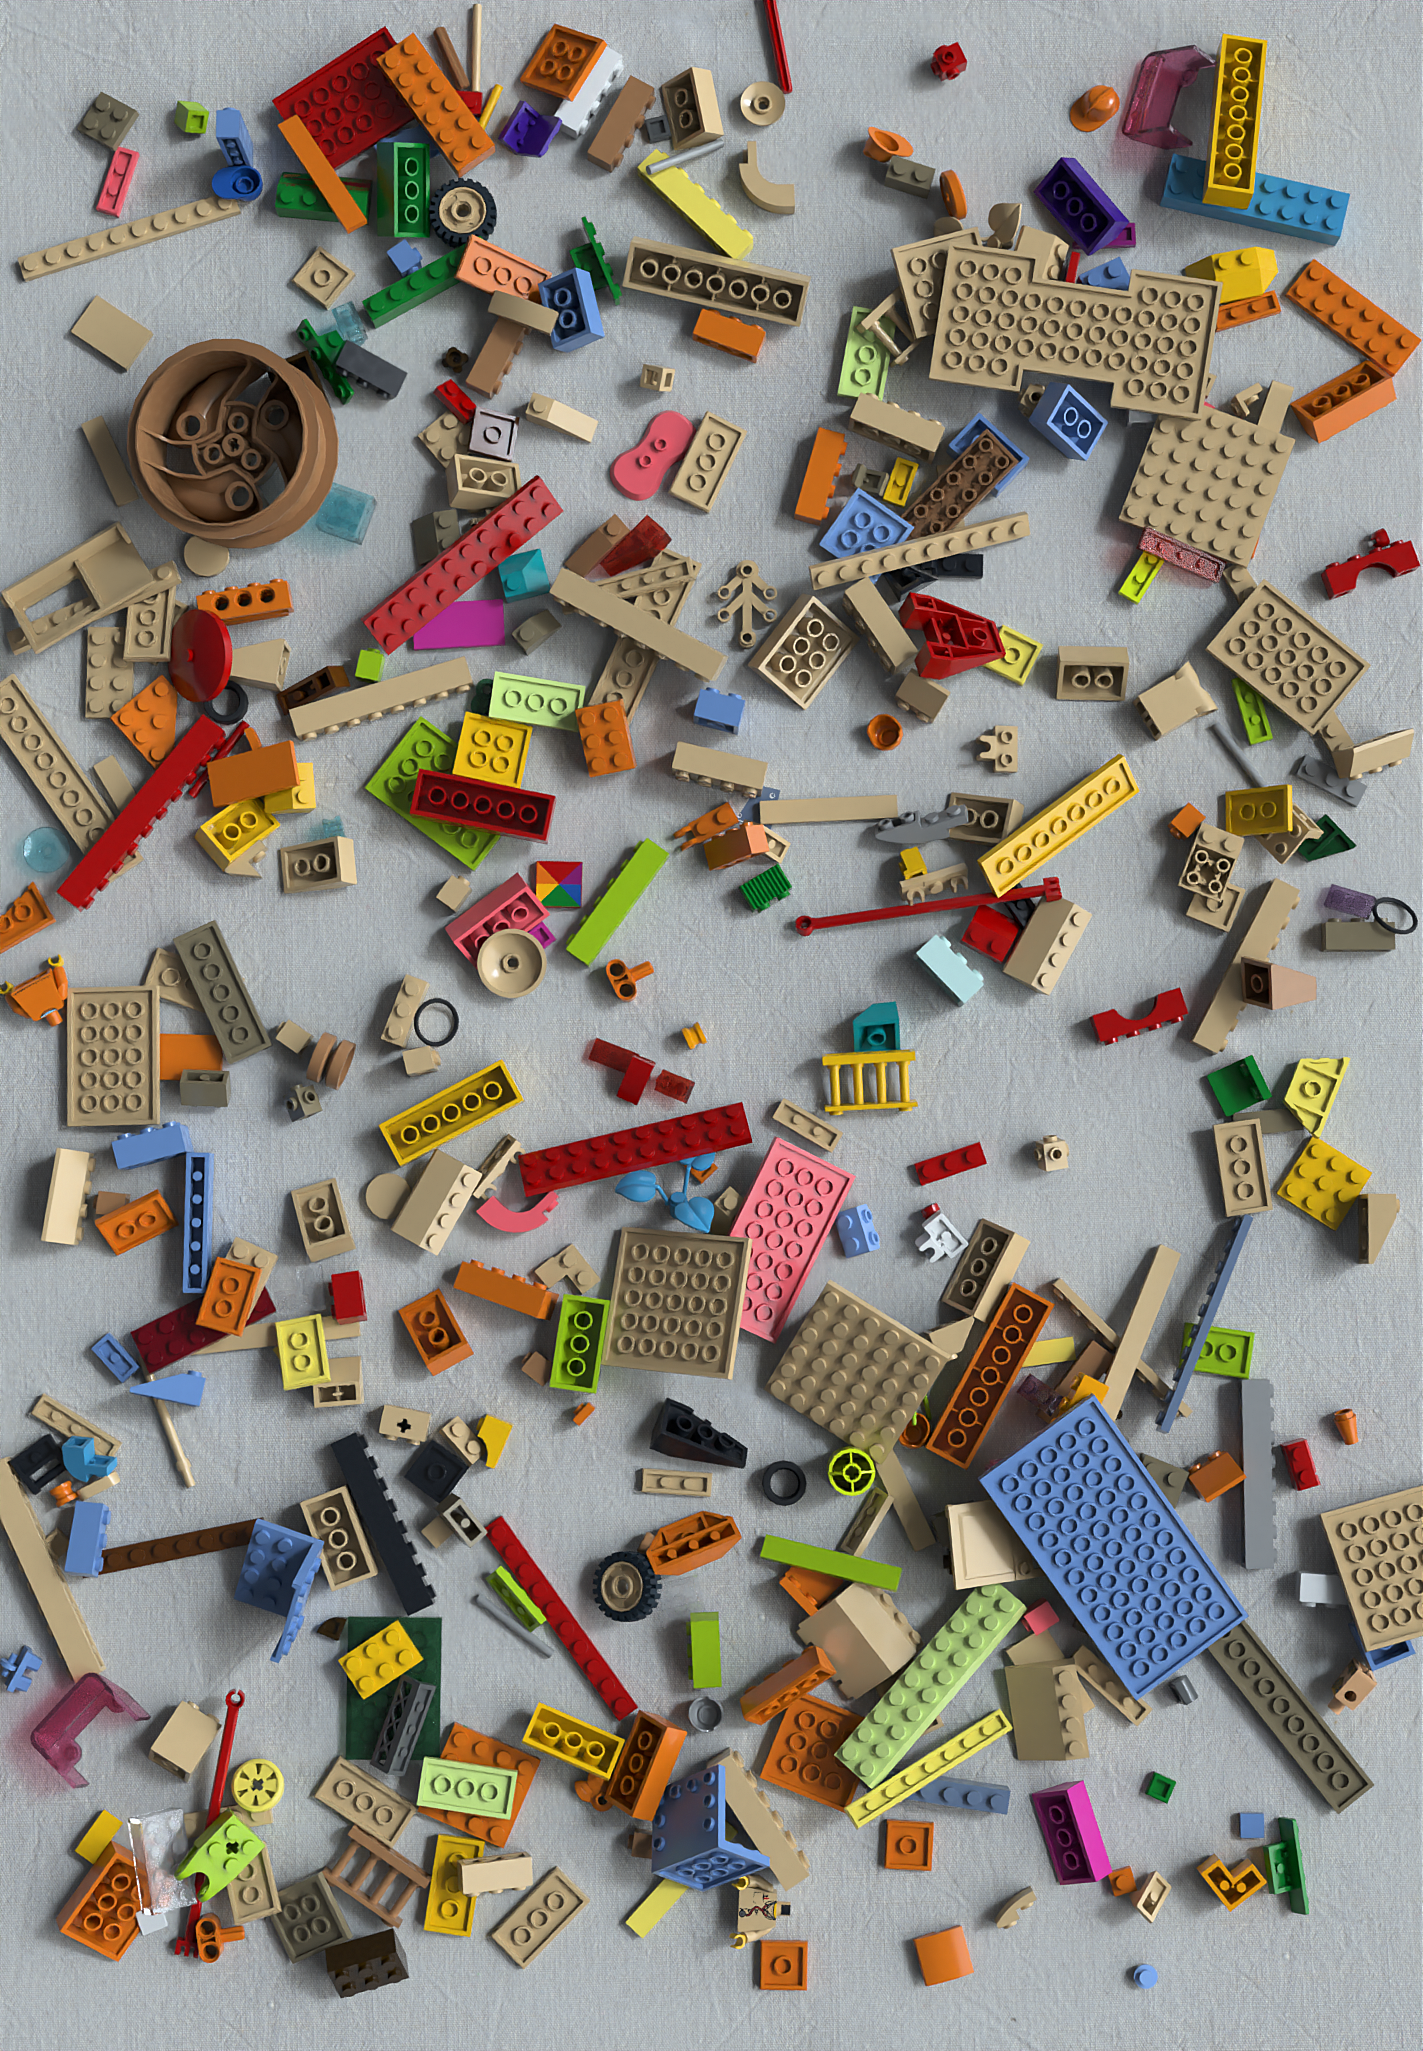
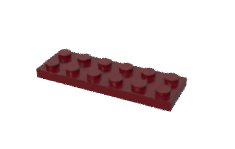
M264 1286L244 1328L278 1312L266 1286ZM204 1296L130 1332L149 1374L152 1375L231 1335L195 1324Z

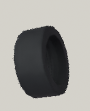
M228 680L224 689L234 691L239 698V706L234 713L226 716L220 715L213 708V700L203 702L204 709L209 717L223 725L235 724L243 719L249 704L247 694L242 687L234 681Z
M785 1460L770 1465L763 1474L762 1480L763 1490L767 1498L776 1505L781 1506L792 1505L799 1501L805 1493L807 1484L805 1474L801 1468L795 1463ZM778 1470H790L796 1475L798 1487L791 1496H778L771 1489V1478Z

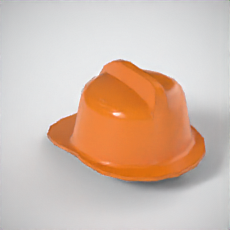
M1097 85L1088 90L1071 108L1070 118L1074 127L1084 132H1091L1100 128L1119 109L1120 101L1117 93L1112 87Z
M875 127L868 128L869 138L863 150L865 156L886 163L891 160L892 155L909 157L913 154V147L902 136Z

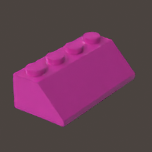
M1083 1780L1065 1782L1031 1794L1060 1885L1097 1882L1113 1872Z

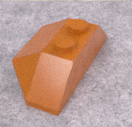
M701 1511L660 1528L650 1548L646 1551V1556L655 1574L679 1576L722 1558L742 1537L733 1517Z

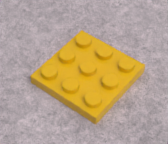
M465 712L452 775L520 789L533 727Z
M1311 1136L1275 1194L1329 1229L1336 1231L1372 1175V1172L1321 1139H1315Z

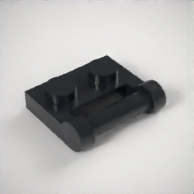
M50 1433L10 1461L34 1495L42 1491L41 1488L61 1473L68 1471L64 1465L62 1450ZM57 1458L60 1462L35 1481L31 1477L53 1459Z

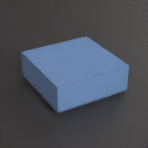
M1262 1812L1239 1813V1837L1264 1838V1814Z

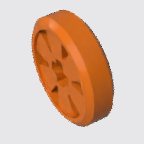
M951 169L941 172L939 178L940 189L949 216L958 220L965 219L967 204L957 174Z

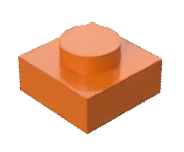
M582 1402L573 1412L576 1415L573 1421L580 1426L596 1407L590 1402L587 1405Z
M1130 1865L1112 1870L1113 1872L1108 1874L1115 1897L1137 1891Z

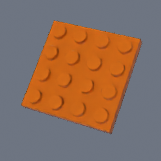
M807 1693L786 1708L759 1778L845 1813L844 1808L851 1804L860 1778L834 1754L866 1717Z
M455 1722L440 1758L518 1770L511 1818L508 1820L419 1806L417 1811L504 1848L541 1759Z

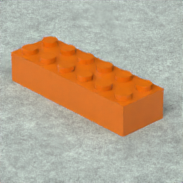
M414 33L376 59L380 71L458 178L495 153V144Z

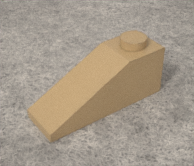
M533 392L525 412L526 419L529 422L591 443L598 425L597 420Z

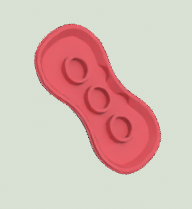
M666 410L655 415L649 422L641 441L633 448L620 454L613 461L610 468V479L617 490L626 497L636 501H642L653 496L659 489L667 470L676 462L684 459L697 431L694 425L685 416L676 411Z

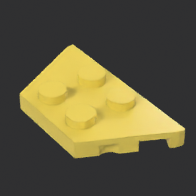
M1307 1058L1300 1059L1296 1065L1282 1102L1315 1139H1319L1351 1058H1320L1316 1060Z

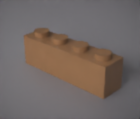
M630 75L587 151L588 161L612 173L615 167L618 168L624 158L622 154L625 148H630L635 136L633 134L637 128L640 129L644 123V114L647 109L651 110L655 104L654 87Z
M499 317L465 381L467 388L492 400L494 394L498 395L503 385L501 382L505 374L508 375L513 366L511 361L515 354L519 355L523 347L522 340L525 335L528 336L532 329Z
M1089 1340L1035 1415L1047 1424H1050L1051 1420L1054 1417L1057 1418L1060 1412L1059 1405L1064 1396L1067 1397L1071 1390L1069 1386L1075 1375L1078 1376L1079 1372H1082L1099 1381L1103 1373L1107 1374L1114 1356L1095 1341Z

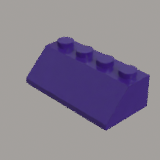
M1061 157L1033 191L1087 256L1092 255L1115 240L1129 224V220L1075 158Z

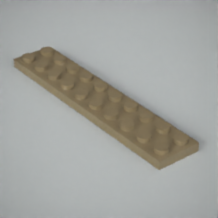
M1245 1620L1207 1647L1208 1651L1337 1814H1340L1374 1786V1783Z

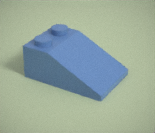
M188 1370L187 1374L182 1373L130 1387L129 1393L199 1407L206 1378L201 1377L202 1373Z

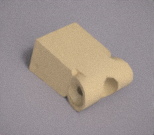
M1189 661L1175 675L1142 693L1132 702L1156 741L1192 719L1218 710L1209 693L1200 686L1198 675Z

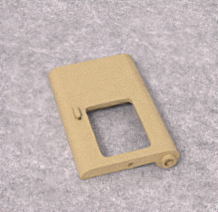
M117 521L2 590L3 596L0 597V600L6 609H12L35 654H39L156 582L122 524ZM80 579L92 601L91 604L43 634L37 635L25 613L26 609L72 581Z

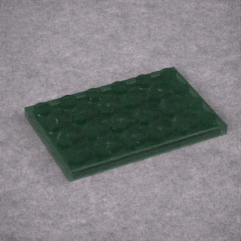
M348 1616L347 1653L396 1620L400 1622L423 1660L403 1674L420 1682L431 1683L436 1686L410 1760H424L425 1756L440 1758L443 1617ZM347 1675L345 1760L372 1759L401 1675L364 1700ZM407 1683L405 1689L406 1696L409 1695L412 1688L410 1683ZM402 1706L397 1711L398 1719L403 1713ZM394 1728L389 1733L390 1741L393 1740L395 1735ZM386 1751L382 1753L380 1760H386Z

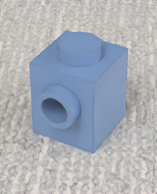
M406 239L387 251L390 262L402 279L422 268L420 260L423 258L416 247L412 249Z

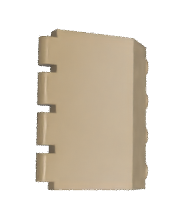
M853 1582L838 1596L820 1607L812 1617L809 1615L798 1624L800 1628L795 1631L805 1645L811 1642L813 1644L811 1646H817L824 1650L837 1672L831 1679L834 1682L839 1679L842 1681L837 1686L847 1699L852 1696L858 1699L892 1676L913 1658L924 1645L920 1634L910 1626L906 1616L896 1608L887 1593L880 1588Z

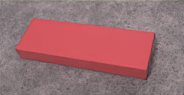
M118 147L116 152H114L96 207L98 212L119 218L139 158L138 152L123 147Z

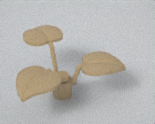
M999 203L994 205L990 209L988 223L995 232L989 237H980L981 242H987V246L991 248L1011 249L1014 244L1013 238L1017 233L1020 223L1021 203ZM942 217L934 223V237L964 230V227L954 217Z

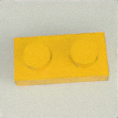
M897 457L883 496V502L904 508L919 466L918 463Z

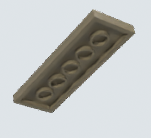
M213 920L174 938L173 941L229 1065L272 1047L271 1040L217 921Z

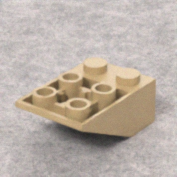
M1202 822L1195 831L1177 886L1221 903L1245 839Z

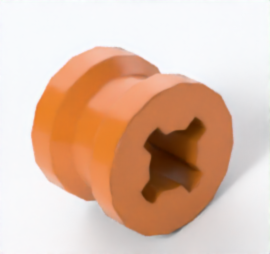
M70 1480L49 1491L51 1496H54L56 1499L55 1504L57 1508L78 1497L77 1493L73 1492L71 1488L72 1483Z

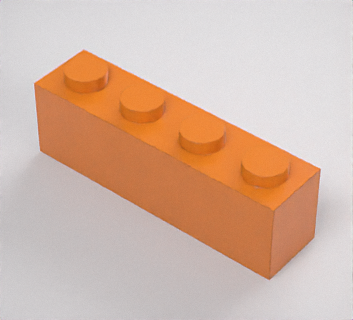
M821 427L818 428L794 519L817 526L821 525L822 520H827L830 507H827L826 503L828 498H833L836 486L832 485L834 476L839 477L842 464L838 463L840 455H845L848 445L847 442H844L845 434Z

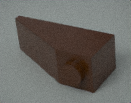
M326 666L276 694L284 716L290 714V709L335 696L351 687L343 666Z

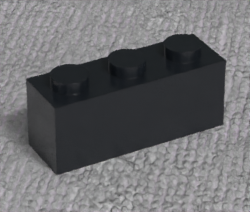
M348 339L342 342L331 365L332 368L336 369L335 373L343 378L350 377L356 380V385L363 389L370 388L376 391V395L379 398L387 401L397 397L408 374Z

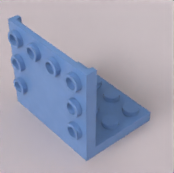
M258 1518L253 1528L234 1599L287 1617L283 1634L270 1658V1661L279 1663L283 1655H288L291 1644L296 1639L298 1629H301L305 1616H303L315 1572H318L322 1561L320 1555L324 1541Z
M717 1764L666 1785L652 1821L651 1873L704 1892L770 1867V1857L760 1854L757 1850H749L741 1844L725 1840V1766Z

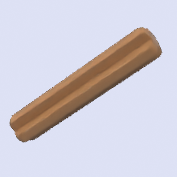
M443 26L437 27L433 34L457 89L465 90L470 83L446 28Z

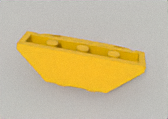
M1255 246L1210 255L1186 266L1185 273L1186 277L1223 282L1220 304L1262 296L1278 273L1274 250Z

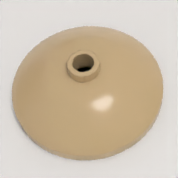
M504 929L491 935L483 943L477 959L478 973L484 985L493 993L506 998H518L534 991L542 982L547 967L545 951L540 942L530 933L520 929ZM511 958L517 962L514 967H510L507 963Z

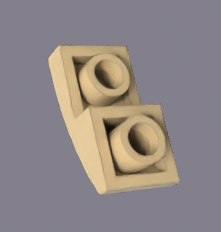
M1031 1886L1016 1894L999 1911L994 1919L998 1929L1002 1927L1008 1929L1017 1923L1016 1920L1020 1919L1016 1910L1019 1908L1024 1910L1034 1904L1033 1901L1037 1900Z

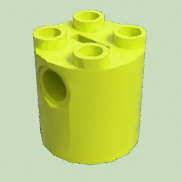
M841 1447L831 1454L827 1462L826 1471L828 1479L833 1487L843 1495L856 1496L863 1494L874 1481L875 1468L873 1461L866 1452L857 1447Z

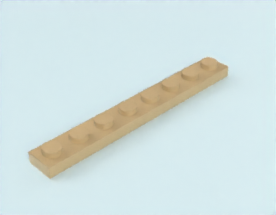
M171 560L149 570L156 582L155 584L94 621L182 583L176 564ZM87 597L30 623L36 634L41 635L88 607L92 601L90 597ZM21 627L6 633L12 652L15 655L32 649Z
M1057 1278L1051 1284L1055 1288L1053 1293L1062 1301L1066 1299L1071 1304L1069 1309L1077 1317L1082 1315L1088 1321L1085 1325L1094 1334L1099 1332L1104 1337L1102 1342L1111 1351L1114 1348L1117 1350L1121 1338L1061 1278ZM1140 1358L1135 1375L1144 1384L1149 1382L1154 1387L1152 1392L1162 1401L1170 1388ZM1181 1401L1176 1416L1182 1415L1187 1418L1193 1411Z

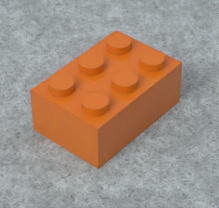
M623 698L575 709L590 777L633 769L637 766Z

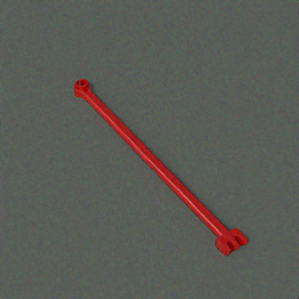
M1049 877L1043 878V885L1010 889L999 898L990 892L915 903L912 906L908 904L820 918H811L804 915L796 919L795 927L797 933L801 936H809L816 929L1041 896L1046 897V902L1062 899V893L1060 892L1059 878Z
M236 1688L230 1690L225 1699L228 1708L204 1831L219 1817L239 1708L242 1707L245 1701V1694L240 1689L237 1693L240 1696V1700L234 1701L232 1699V1695L236 1694ZM196 1872L184 1938L178 1937L174 1955H179L181 1946L185 1947L184 1956L189 1957L190 1948H194L193 1958L198 1959V1943L195 1940L196 1925L200 1918L203 1902L198 1900L197 1894L206 1877L202 1872Z

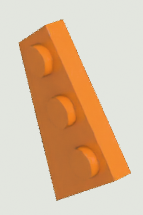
M34 882L27 887L29 889L21 897H18L13 902L14 905L7 913L0 916V954L56 922Z

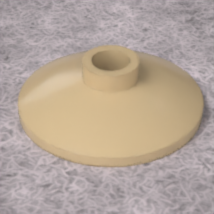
M766 81L753 83L742 94L740 101L741 111L744 117L754 125L768 126L774 124L784 113V94L773 83ZM765 104L767 108L765 110H761L759 108V105Z

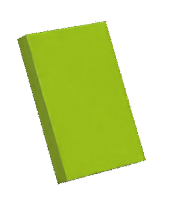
M1184 1323L1178 1368L1181 1367L1183 1359H1181L1185 1346L1189 1347L1192 1340L1189 1334L1194 1323ZM1211 1326L1194 1371L1249 1379L1255 1333Z

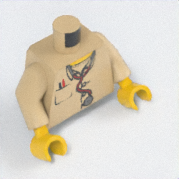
M746 1875L739 1878L738 1883H732V1886L739 1889L737 1932L741 1933H731L729 1935V1938L737 1939L736 1943L730 1945V1947L735 1949L743 1948L745 1944L763 1937L772 1928H775L776 1916H790L791 1902L777 1901V1889H774L773 1885L760 1875Z

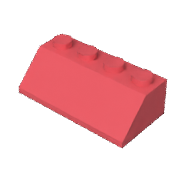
M517 872L446 926L445 930L453 943L478 970L477 959L483 943L491 935L504 929H520L528 932L547 918L550 913Z

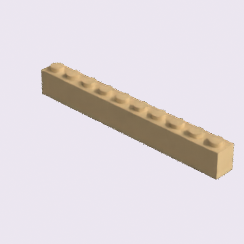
M10 1456L0 1459V1527L3 1531L6 1530L9 1536L7 1540L12 1552H16L19 1558L17 1561L18 1567L22 1573L26 1574L29 1580L27 1582L28 1589L32 1595L35 1594L39 1602L37 1603L39 1613L42 1616L45 1615L48 1622L46 1625L48 1633L52 1638L55 1637L58 1644L56 1646L58 1655L66 1661L68 1677L78 1684L101 1673L106 1667L58 1562L47 1551L46 1547H50V1545L45 1540L46 1535L20 1478L10 1463Z

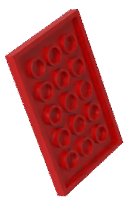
M386 26L272 100L284 121L296 114L298 115L334 171L376 145L381 139L388 137L415 119L377 65L376 59L396 45Z

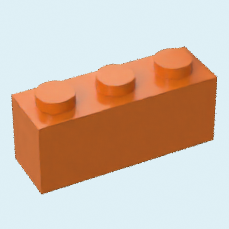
M702 308L693 331V341L753 363L757 362L766 339V332L763 331L762 327L755 324L746 325L740 319L733 316L727 318L722 316L719 311L711 308L708 310Z
M753 822L740 824V829L726 830V835L712 836V841L703 844L709 871L726 869L769 852L763 824L753 825Z

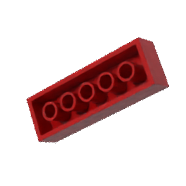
M419 768L410 815L412 818L547 845L557 799L554 795Z

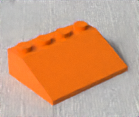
M111 1840L56 1917L59 1931L119 1962L140 1932L135 1917L136 1912L159 1904L173 1885V1881L129 1849Z

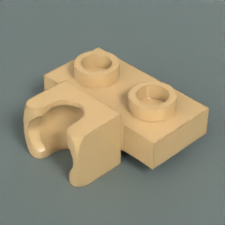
M995 725L993 727V736L983 735L976 738V744L984 745L986 748V752H982L975 757L977 761H993V772H1018V726Z

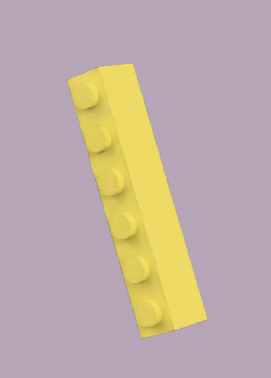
M655 149L637 167L638 176L718 253L724 257L742 260L753 249L752 235L746 229L741 230L736 225L737 222L733 216L721 211L719 203L713 198L709 199L698 183L693 184L682 168L679 167L677 169L675 166L649 175L646 172V166L669 158L665 152L661 153Z

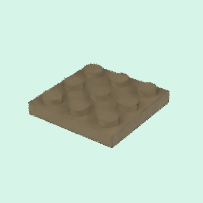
M322 1871L277 1891L282 1912L270 1915V1918L292 1964L353 1937Z

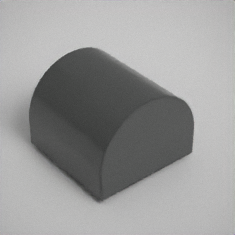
M1182 1675L1169 1682L1168 1685L1178 1703L1188 1705L1198 1698V1694L1187 1675Z

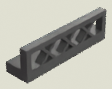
M406 1674L401 1675L370 1762L372 1766L388 1775L405 1776L436 1689L435 1685L420 1682ZM407 1683H410L412 1688L409 1695L406 1696L405 1689ZM402 1706L403 1713L398 1719L397 1711ZM394 1728L395 1735L393 1740L390 1741L389 1733ZM386 1751L387 1758L385 1763L382 1764L379 1761L382 1753Z

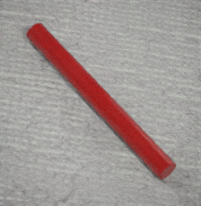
M242 720L212 761L226 758L245 733L244 730L249 728L250 725ZM208 768L205 769L188 792L193 798L197 797L209 781Z

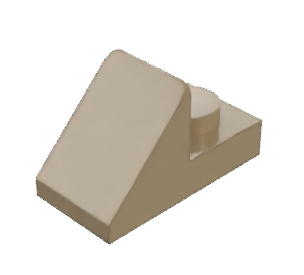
M258 840L224 870L230 876L262 878L251 864L253 862L258 863L264 859L268 848L263 842Z
M1153 1871L1148 1875L1141 1890L1130 1893L1129 1897L1134 1908L1149 1923H1153L1172 1887L1157 1871Z

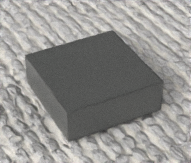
M666 115L644 120L650 144L672 139Z

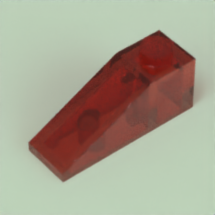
M646 515L599 564L609 576H615L656 557L667 547L672 539L664 528L650 516Z

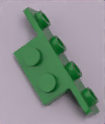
M586 216L581 218L589 243L569 250V254L576 268L590 273L594 291L608 286L615 306L620 304L619 297L622 296L618 283L614 284L611 276L614 274L609 262L606 264L602 256L605 255L601 242L596 243L594 235L597 233L592 221L588 223Z
M307 319L302 320L296 330L299 340L303 342L312 360L316 362L322 371L323 377L333 388L336 397L340 399L343 405L348 404L354 395V390L346 378L336 374V369L331 367L342 342H344L337 330L318 336Z
M1279 1817L1281 1841L1263 1846L1269 1894L1276 1895L1288 1891L1291 1911L1307 1915L1310 1913L1309 1899L1307 1897L1306 1877L1303 1870L1302 1851L1298 1835L1299 1828L1296 1819Z

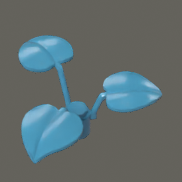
M715 1152L679 1160L681 1164L687 1165L682 1192L673 1193L670 1198H667L661 1187L655 1184L656 1176L651 1172L643 1170L634 1171L624 1176L617 1184L615 1193L622 1195L630 1201L640 1203L652 1199L657 1190L663 1198L665 1205L669 1206L670 1215L690 1228L709 1233L714 1216L712 1202L703 1197H693L688 1201L686 1192L690 1169L693 1168L697 1171L708 1169L714 1162Z

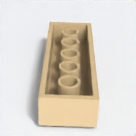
M729 1747L708 1761L707 1769L717 1764L725 1766V1799L760 1853L770 1857V1868L784 1890L788 1891L810 1876L808 1868L811 1866L808 1857L803 1850H797V1844L795 1843L797 1841L790 1830H784L782 1823L784 1821L778 1811L774 1810L772 1812L770 1809V1799L764 1790L759 1792L757 1789V1780L751 1770L746 1772L744 1769V1760L737 1750L733 1752Z

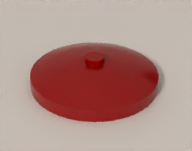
M193 609L184 613L172 629L170 662H167L168 671L175 689L183 698L192 702L211 701L223 691L230 677L233 660L232 643L226 625L217 614L209 610Z

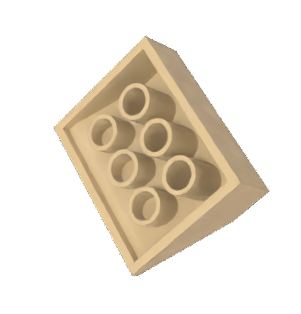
M802 593L749 662L748 666L763 680L803 710H806L860 638L813 595Z
M1075 1658L1006 1666L1005 1674L1018 1759L1067 1761L1090 1758Z

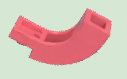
M550 1191L534 1208L520 1213L510 1211L495 1196H492L476 1212L488 1224L502 1231L514 1233L528 1232L539 1228L549 1221L543 1213L545 1211L550 1213L559 1204L556 1201L559 1196L554 1191Z

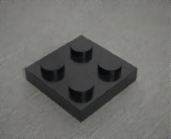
M432 1439L404 1477L436 1502L441 1503L452 1492L469 1469V1466Z

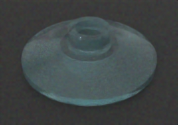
M41 827L32 831L27 836L23 845V855L27 864L34 870L43 873H50L60 869L66 863L70 849L67 838L59 830L52 827ZM47 847L52 849L49 855H46L44 852Z

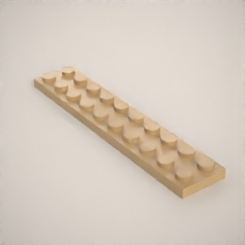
M13 673L0 682V735L86 856L116 818L18 677ZM138 849L132 856L128 855L125 858L123 868L117 874L113 873L108 879L110 881L109 884L145 860Z

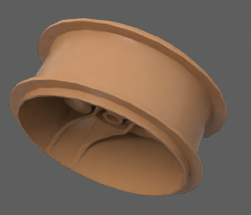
M210 339L189 345L168 357L147 378L135 399L128 422L127 453L132 476L143 498L161 518L181 531L196 535L206 542L226 548L254 549L277 543L297 532L318 512L331 490L338 467L339 437L334 414L322 391L304 372L262 345L241 339ZM269 371L275 374L273 383L267 388L257 407L246 402L234 401L250 384L256 382L266 372ZM275 409H283L285 413L283 421L278 425H271L269 422L270 413ZM196 417L200 421V429L197 434L189 436L188 426L190 418ZM243 417L244 425L242 428L237 429V422ZM167 444L179 449L192 448L194 462L203 476L176 473L169 470L167 466ZM236 444L240 445L238 450L234 449ZM218 449L220 452L219 458L212 461V454ZM257 455V463L254 466H250L252 458ZM277 467H279L285 489L269 504L259 487L265 484L273 476ZM240 488H246L249 492L247 503L243 506H236L232 501L233 494Z

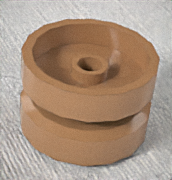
M324 1032L312 1054L306 1078L319 1083L325 1077V1085L338 1091L351 1066L356 1044L344 1039L337 1046V1036Z

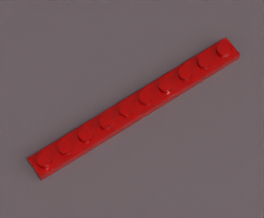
M501 1515L486 1526L485 1529L488 1532L486 1536L536 1606L541 1610L548 1623L618 1721L637 1709V1703L504 1517Z

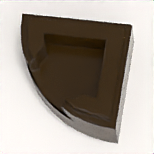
M332 1617L321 1624L317 1633L339 1641L348 1618Z

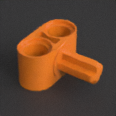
M614 959L608 962L606 973L617 997L623 1002H631L637 995L635 982L654 973V969L649 961L628 969L623 961ZM613 965L622 966L623 972L620 976L611 975L610 969ZM625 985L631 986L633 988L632 995L623 997L620 994L621 987Z
M204 1914L196 1925L200 1958L206 1963H213L218 1960L224 1950V1943L245 1939L244 1927L240 1925L222 1928L221 1921L216 1914ZM203 1922H211L214 1929L212 1931L205 1930ZM206 1946H215L217 1949V1954H209L206 1950Z

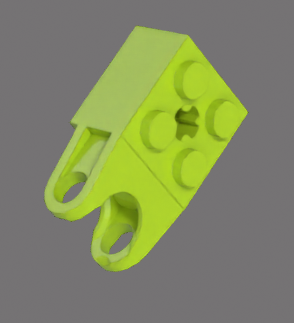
M228 1807L194 1842L193 1847L178 1865L174 1877L181 1881L195 1872L204 1873L206 1875L205 1881L197 1894V1898L200 1902H205L228 1885L265 1847V1844ZM230 1842L232 1845L230 1847H227V1843Z

